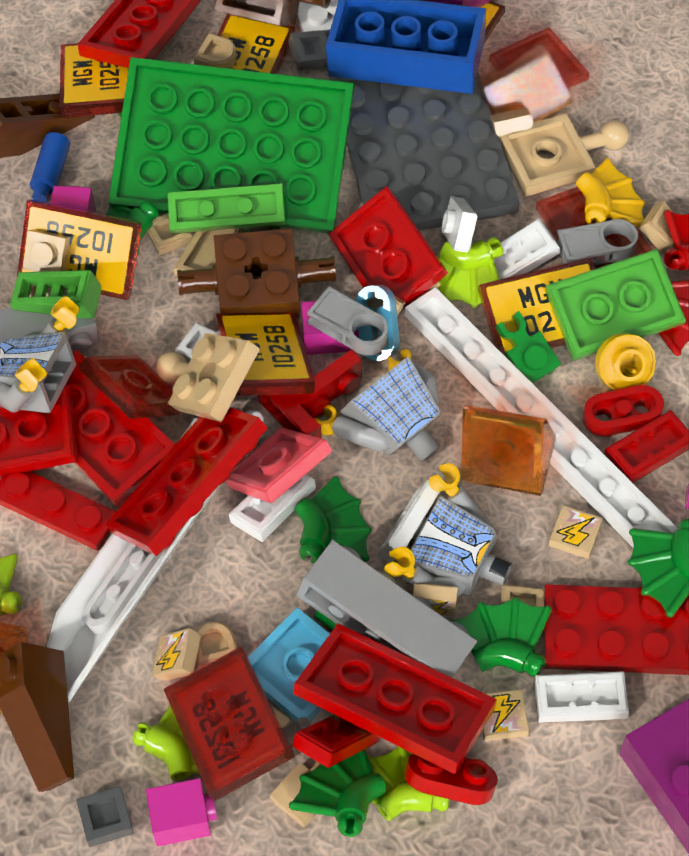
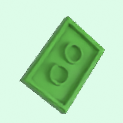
M657 249L546 285L545 292L572 361L597 354L602 343L612 335L624 332L645 338L683 325L686 321Z

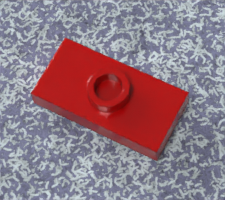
M670 410L607 447L604 455L634 483L688 451L689 430Z
M333 714L296 732L292 747L325 767L330 768L378 743L380 737Z

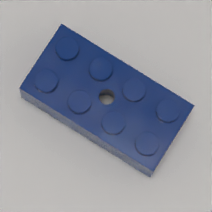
M338 0L326 43L328 76L473 94L485 41L486 8L418 0Z

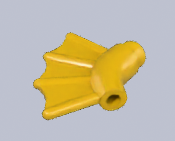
M606 158L592 173H584L576 182V186L585 196V220L590 224L591 221L596 223L606 222L607 218L622 219L636 227H640L644 221L642 208L645 205V201L635 193L632 187V178L619 172L609 158Z

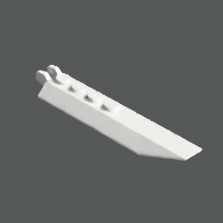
M231 407L244 412L242 408ZM246 411L248 414L259 417L265 423L260 411ZM194 418V420L191 422V424H190L189 427L186 429V431L184 432V434H185V433L191 428V426L198 420L197 418ZM217 488L205 500L202 509L195 516L191 517L179 530L172 544L163 549L158 556L112 533L57 610L47 647L64 651L68 704L162 567L170 559L172 553L187 531L192 527L209 499L215 494Z

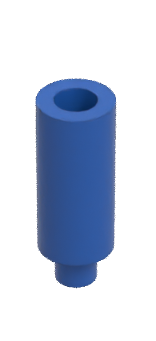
M51 132L45 135L30 181V188L34 191L32 198L38 203H45L48 195L52 194L53 187L59 184L71 145L70 140L60 133Z

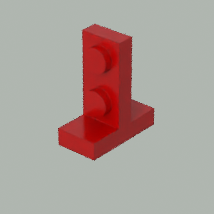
M351 349L290 394L275 379L258 380L256 382L258 402L283 428L321 438V425L314 418L323 415L324 407L330 405L331 401L341 394L348 396L359 387L362 379V359Z

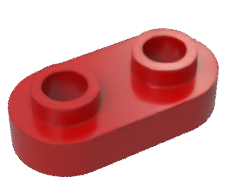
M637 385L596 394L589 398L585 404L583 423L589 432L601 437L638 430L662 415L664 400L658 390L647 385ZM644 406L649 412L639 413L635 407ZM603 414L608 416L610 420L601 421L596 416Z
M411 753L404 772L407 783L419 792L471 805L488 803L493 797L498 782L496 772L487 763L471 758H465L456 774H453Z

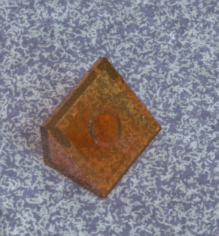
M542 44L480 77L481 81H479L495 114L526 107L531 114L532 123L573 102L549 52Z
M465 405L462 412L461 480L541 496L556 440V435L547 419Z

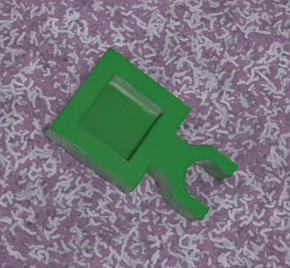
M520 311L511 316L517 324L516 332L508 331L503 322L495 326L499 335L504 340H508L513 346L511 350L504 354L505 357L531 383H534L562 365L540 331L531 337L526 332V321Z

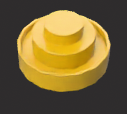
M624 332L612 335L606 339L598 349L595 359L598 377L603 384L613 390L646 385L653 376L656 365L654 350L650 344L638 335Z

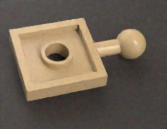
M567 113L533 122L531 129L499 136L506 161L524 196L527 197L576 183L584 173H592L596 167L587 151L602 146L610 150L621 149L629 140V130L621 121L612 120L605 123L600 132L579 137ZM540 151H549L552 152L555 156L553 158L546 159L540 157L537 153Z
M205 333L203 338L194 346L189 363L178 352L170 351L164 353L157 361V374L163 381L175 383L173 394L167 404L180 412L222 422L260 348L248 340Z

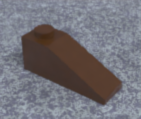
M64 93L0 98V158L23 155L42 145L46 134L51 132L64 134L93 119L95 114L85 102L64 103Z
M20 642L0 654V708L38 791H50L74 779L64 651Z

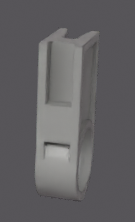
M613 219L606 222L558 230L559 239L556 240V243L560 248V255L565 269L583 264H589L590 267L630 258L636 250L638 231L633 224L626 220ZM611 234H621L627 237L631 243L624 247H616L610 245L605 240V237Z
M330 286L307 312V315L310 316L308 320L309 325L348 346L356 353L375 355L380 353L388 343V323L381 314L370 310ZM371 325L381 330L382 335L373 341H363L358 339L354 332L359 327Z

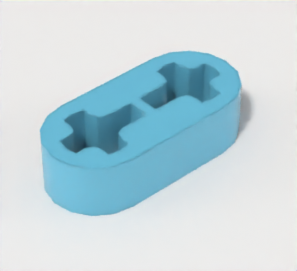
M371 285L364 287L358 293L356 302L376 312L375 308L368 307L367 301L374 297V292L376 298H383L384 306L379 307L377 313L381 314L388 323V346L382 350V353L365 355L373 361L388 359L389 356H394L399 349L400 337L394 294L386 286ZM365 325L358 328L360 340L372 341V339L378 337L377 327Z

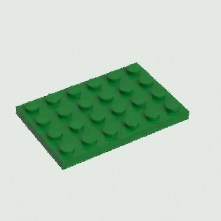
M131 57L108 204L110 206L123 205L134 209L135 207L139 208L142 202L149 201L157 208L159 213H169L167 193L283 184L286 225L272 227L329 233L334 230L354 95V83Z

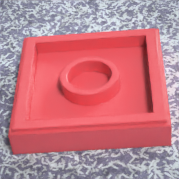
M280 427L231 470V474L225 482L232 490L272 504L330 454L332 449L325 439Z

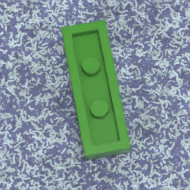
M283 184L167 193L169 230L172 234L286 225Z

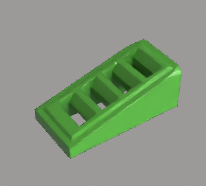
M91 270L18 272L9 306L12 310L51 315L53 306L64 297V290H68L66 296L80 308L76 317L94 318L101 294V285ZM32 286H37L35 296L30 297ZM48 288H51L50 296L46 297Z

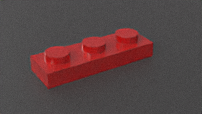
M31 471L23 473L14 472L8 476H2L0 479L1 506L96 551L99 550L111 532L105 524L116 511Z

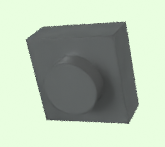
M325 30L290 34L288 44L298 70L327 68L326 43L328 38Z
M121 786L76 799L89 847L134 834Z

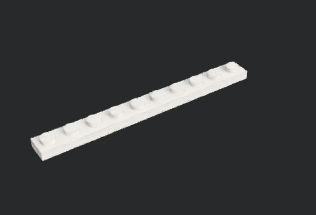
M436 287L405 307V317L633 548L632 536L629 534V530L632 528L674 533V531L678 530Z

